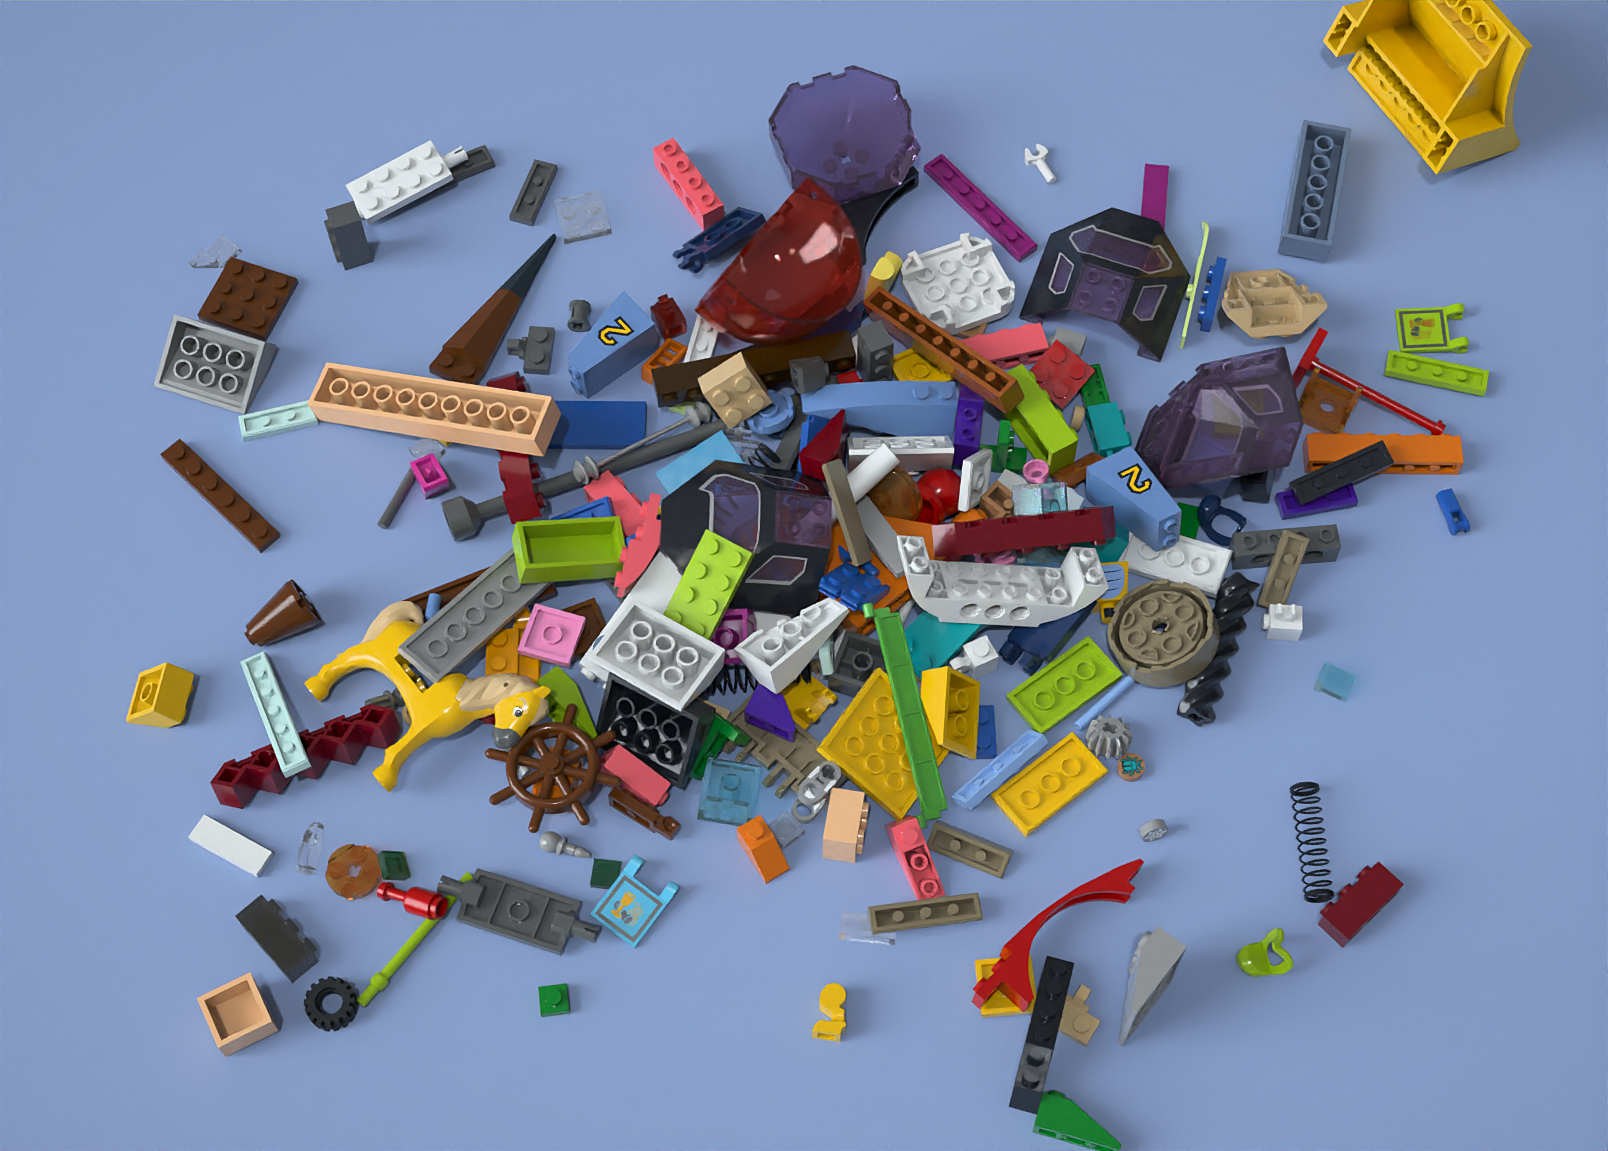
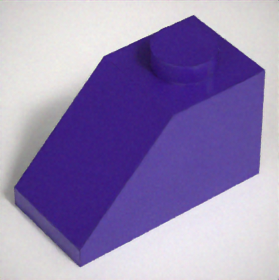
M758 684L744 710L745 722L794 743L796 728L783 695L780 692L775 694L768 688Z

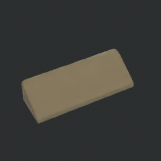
M940 820L934 823L927 841L928 849L1000 879L1003 878L1014 852L1009 848Z

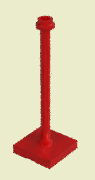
M1319 327L1292 375L1295 390L1308 370L1311 372L1315 370L1431 431L1430 435L1439 436L1443 433L1446 425L1442 423V420L1439 419L1436 423L1319 361L1320 358L1316 357V354L1328 331Z

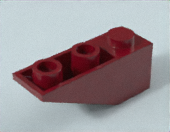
M841 409L831 418L829 423L799 453L802 474L826 481L822 464L836 459H841L843 463L848 432L844 409Z

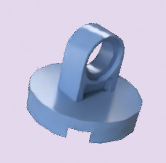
M768 390L772 403L745 420L752 431L759 434H767L769 439L778 440L784 436L788 425L794 419L795 407L792 398L786 392L782 391L783 394L775 393L774 390Z

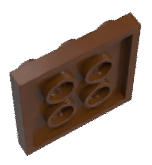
M230 257L197 315L201 321L267 341L298 285L297 278Z

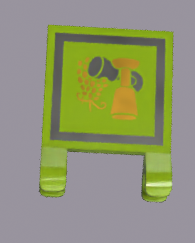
M1455 303L1446 307L1395 309L1399 351L1404 353L1451 351L1465 354L1469 346L1468 338L1459 337L1450 340L1447 318L1461 320L1464 313V305L1462 303Z

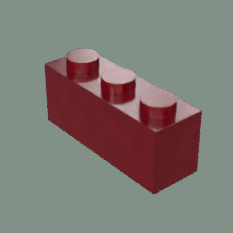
M1379 861L1372 868L1369 865L1364 867L1357 875L1359 881L1354 886L1348 883L1338 894L1341 898L1335 904L1330 901L1320 912L1322 918L1318 926L1342 948L1399 893L1404 885Z

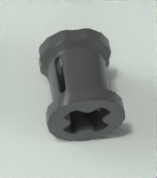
M573 300L569 304L571 317L567 322V326L574 332H585L590 326L588 313L591 311V304L585 300Z

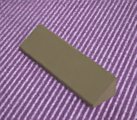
M836 459L823 463L822 469L853 566L855 565L856 567L871 560L872 554L842 460Z
M978 892L869 906L867 909L872 935L983 920Z

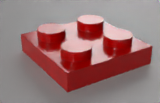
M1057 339L1030 369L1035 375L1041 390L1044 389L1048 393L1050 400L1062 411L1095 374V370Z

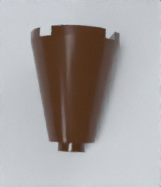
M293 579L286 582L246 624L247 631L244 634L253 646L255 644H258L260 647L316 626L321 622L316 608L312 602L309 603L305 597V592Z

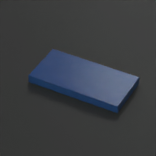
M555 401L561 416L547 449H624L645 438L646 401Z

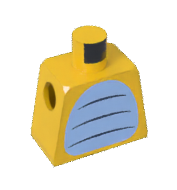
M1128 561L1101 563L1109 588L1096 599L1097 604L1090 613L1100 612L1101 620L1104 624L1111 623L1115 613V606L1128 593Z

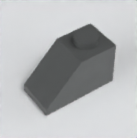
M820 356L789 360L792 386L799 394H806L826 386L825 378H829V368L827 362L824 363Z

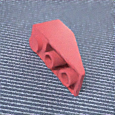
M907 815L902 819L884 825L892 848L917 900L938 898L946 895L917 818Z

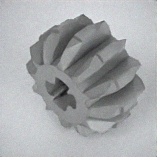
M1111 714L1108 718L1099 715L1097 720H1091L1085 739L1086 743H1088L1089 751H1095L1096 757L1104 755L1107 760L1110 756L1119 759L1121 754H1126L1132 742V732L1130 731L1129 724L1123 723L1121 717L1113 719Z

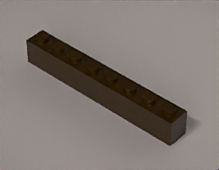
M849 330L740 351L766 387H773L784 382H792L789 360L820 356L824 363L827 362L829 373H843L856 368V353ZM739 352L651 369L658 408L664 406L674 407L679 403L699 402L704 399L705 396L702 393L698 378Z

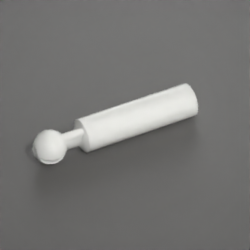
M884 443L847 475L855 503L901 463ZM824 496L802 520L795 522L791 534L798 544L808 545L812 543L821 531L829 524H833L838 520L832 497Z

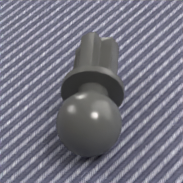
M395 688L392 694L386 690L383 692V695L365 701V706L372 704L392 708L393 710L395 705L398 707L406 705L398 688Z

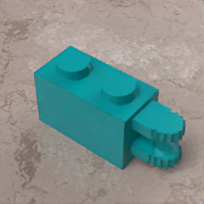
M1116 401L1087 407L1084 420L1094 453L1106 458L1132 446L1131 434L1129 431L1126 432L1124 427V412L1119 410Z

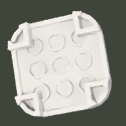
M969 233L960 234V240L919 255L916 250L907 254V259L902 264L900 278L902 288L914 310L951 335L1000 319L1013 308L1015 299L1013 280L1009 281L992 251V243L987 238L982 240L977 237H970Z

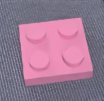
M535 603L517 649L518 654L569 668L584 629L586 618Z

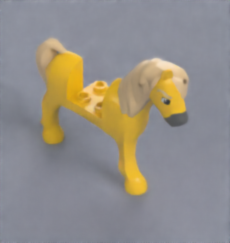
M399 601L383 609L370 625L360 644L348 648L343 653L336 654L335 660L323 665L316 676L310 677L304 682L309 691L320 702L328 697L329 690L333 684L346 674L360 668L377 670L396 685L408 708L412 723L408 732L398 742L385 749L383 764L372 771L378 782L389 793L397 786L400 770L406 760L426 742L435 738L450 736L462 730L476 719L495 714V726L492 734L495 745L499 749H510L518 744L529 726L537 724L549 713V702L546 696L551 691L550 687H538L529 677L516 673L480 676L476 679L468 678L461 673H453L445 676L438 683L435 682L427 689L424 681L409 667L411 663L398 652V646L424 625L422 609L411 601Z

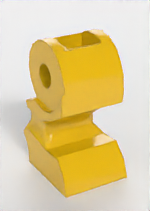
M830 983L822 989L819 999V1010L832 1020H819L812 1029V1038L840 1042L842 1035L846 1033L845 1010L843 1009L846 1004V992L840 984Z

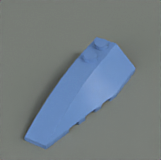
M856 382L826 385L806 394H801L802 413L805 415L813 414L826 418L829 421L841 409H844L848 426L872 429V432L879 434L884 432L895 436H949L952 439L958 406L955 382Z

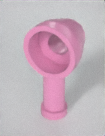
M1041 459L1028 461L1023 467L1026 481L1034 488H1037L1041 503L1051 501L1052 495L1046 485L1049 476L1048 464Z

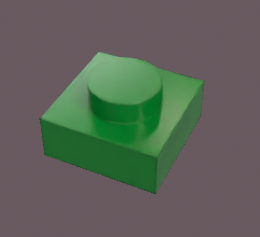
M566 983L538 987L541 1017L570 1014Z

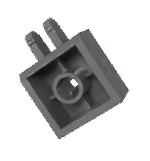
M846 630L833 662L834 672L828 675V689L855 697L875 669L881 668L887 674L880 641Z

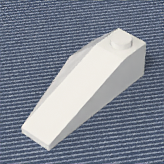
M830 597L801 610L799 616L789 621H786L784 618L777 621L778 626L765 632L763 629L754 632L734 648L735 653L760 684L778 694L798 677L846 617L849 610Z

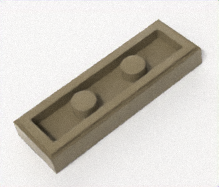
M1283 530L1258 596L1257 604L1269 608L1270 604L1280 603L1286 605L1310 538Z

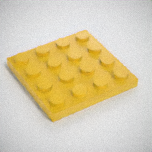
M877 668L816 751L828 761L836 763L847 778L893 818L899 820L904 817L918 796L889 678L881 668ZM923 706L937 766L939 767L950 750L938 745Z

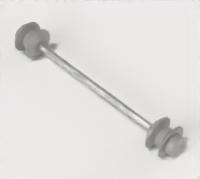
M701 401L695 402L694 408L687 405L685 407L686 418L598 462L589 456L584 457V463L582 464L579 461H575L574 468L572 469L573 475L578 482L582 481V483L587 485L589 477L595 480L599 478V466L687 422L694 428L700 427V421L708 424L711 416L710 408Z

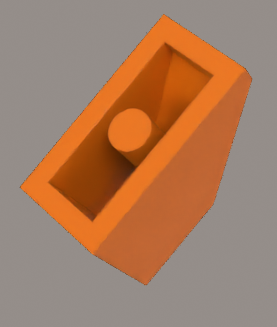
M761 815L736 828L738 842L766 884L790 870L775 836Z

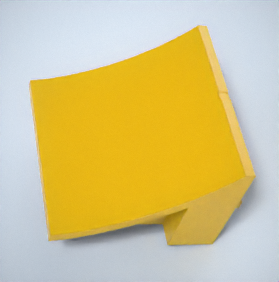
M1364 0L1344 5L1341 8L1323 42L1336 57L1356 52L1347 70L1411 143L1436 175L1517 150L1521 142L1516 135L1513 122L1514 99L1521 72L1533 46L1492 0Z

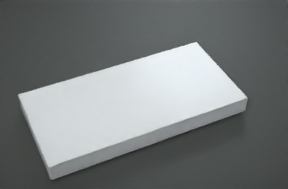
M1129 532V544L1117 562L1128 561V572L1153 580L1169 579L1170 582L1182 584L1187 582L1198 588L1204 595L1216 598L1230 563L1233 550L1180 535L1179 541L1174 546L1156 552Z

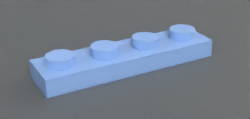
M1028 729L951 796L955 804L969 811L978 807L991 792L999 789L1006 779L1012 774L1017 773L1029 759L1041 752V749L1048 744L1044 734Z

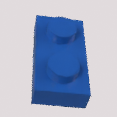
M979 705L976 759H995L997 757L994 705Z

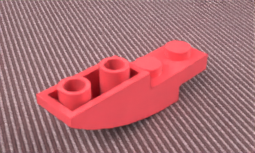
M651 493L648 502L643 501L640 516L644 517L643 526L638 525L635 539H630L628 547H622L619 562L624 563L622 572L617 571L614 586L619 587L618 597H623L636 585L655 557L661 541L662 520L656 519L661 495Z

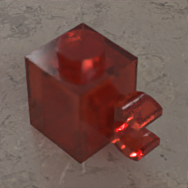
M667 294L658 297V302L650 307L651 319L655 323L664 342L668 338L673 339L686 333V318L673 297L668 298Z

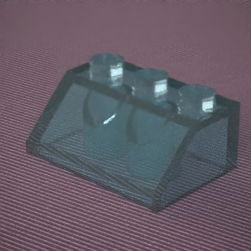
M1066 482L1013 485L1012 503L1014 504V514H1038L1068 510ZM1054 545L1034 547V552L1018 553V549H1016L1015 553L1017 554L1018 564L1064 561L1070 548L1055 549Z

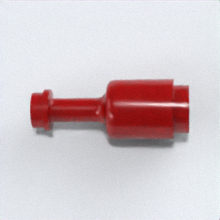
M382 882L377 889L378 898H381L383 901L394 899L403 902L406 912L425 919L439 920L443 918L447 911V899L442 894L425 888L414 886L406 892L394 888V884L391 882Z

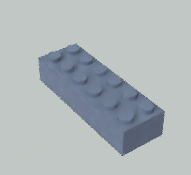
M1308 120L1303 121L1298 138L1278 253L1321 262L1327 261L1333 241L1351 128Z

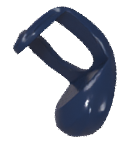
M1208 495L1199 504V522L1210 540L1222 546H1229L1231 538L1216 532L1212 528L1213 519L1217 515H1226L1239 524L1235 532H1241V529L1246 525V518L1232 509L1222 507V501L1218 496Z

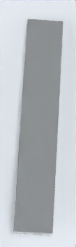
M844 467L845 472H846V475H848L849 472H848V470ZM820 480L827 492H829L827 482ZM865 494L855 504L869 547L894 576L899 578L905 575L898 550V535Z

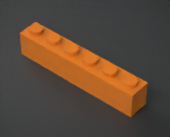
M1314 432L1306 435L1302 446L1304 473H1311L1381 440L1384 441L1394 464L1374 474L1458 475L1464 463L1461 436H1452L1450 434L1434 436L1422 433L1414 435H1400L1398 433L1375 435L1373 433H1364L1361 435L1345 432L1338 434Z

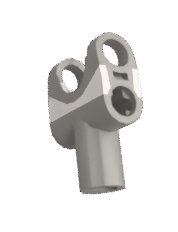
M832 761L822 762L799 786L798 798L791 808L792 817L799 823L805 824L813 821L829 805L832 787L838 788L847 779L836 763ZM805 806L810 810L811 814L809 816H801L796 808Z

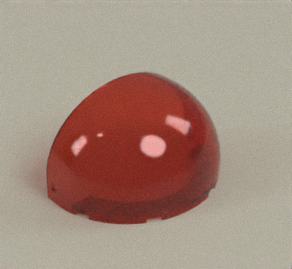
M808 176L738 253L734 261L721 273L700 299V303L695 306L694 311L718 332L732 339L757 345L787 343L806 337L821 329L847 307L855 296L860 284L862 274L861 249L849 218L835 199ZM811 192L816 193L818 198H813Z

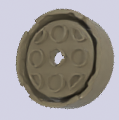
M1169 579L1150 581L1131 590L1115 606V613L1111 623H1108V641L1123 671L1133 680L1153 687L1178 685L1197 676L1212 661L1220 640L1219 625L1206 596L1198 588L1187 582L1182 584L1170 582ZM1158 624H1167V627L1164 629L1165 632L1155 631V627Z

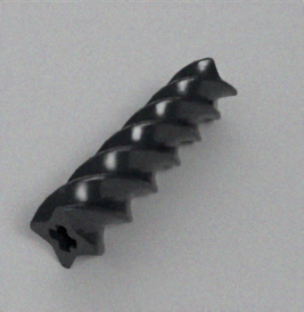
M1235 572L1229 578H1224V582L1217 593L1216 605L1212 609L1220 630V640L1216 654L1202 672L1187 681L1185 695L1178 706L1177 715L1191 720L1198 727H1202L1204 722H1214L1216 719L1212 704L1224 696L1220 681L1228 677L1232 672L1228 658L1239 651V645L1235 636L1247 628L1243 613L1253 608L1254 600L1250 591L1260 586L1259 583L1246 579L1240 572Z

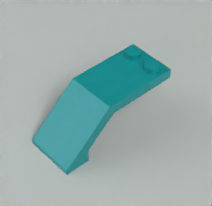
M924 610L904 630L914 673L922 679V671L945 667L962 649L963 645L967 644L979 631L990 624L939 622L937 616Z

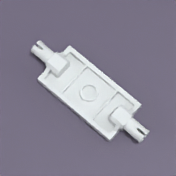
M430 140L348 183L346 188L355 202L359 216L361 218L364 217L369 225L454 180L450 168L465 160H469L462 146L444 156L442 154L439 155Z

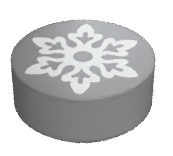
M1154 819L1143 824L1139 832L1143 841L1151 842L1165 836L1168 833V828L1164 820Z

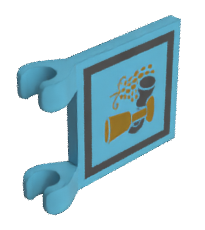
M638 855L633 856L624 871L590 914L591 917L633 948L641 941L679 890V886L671 881L661 895L658 896L636 880L634 876L643 866V859Z

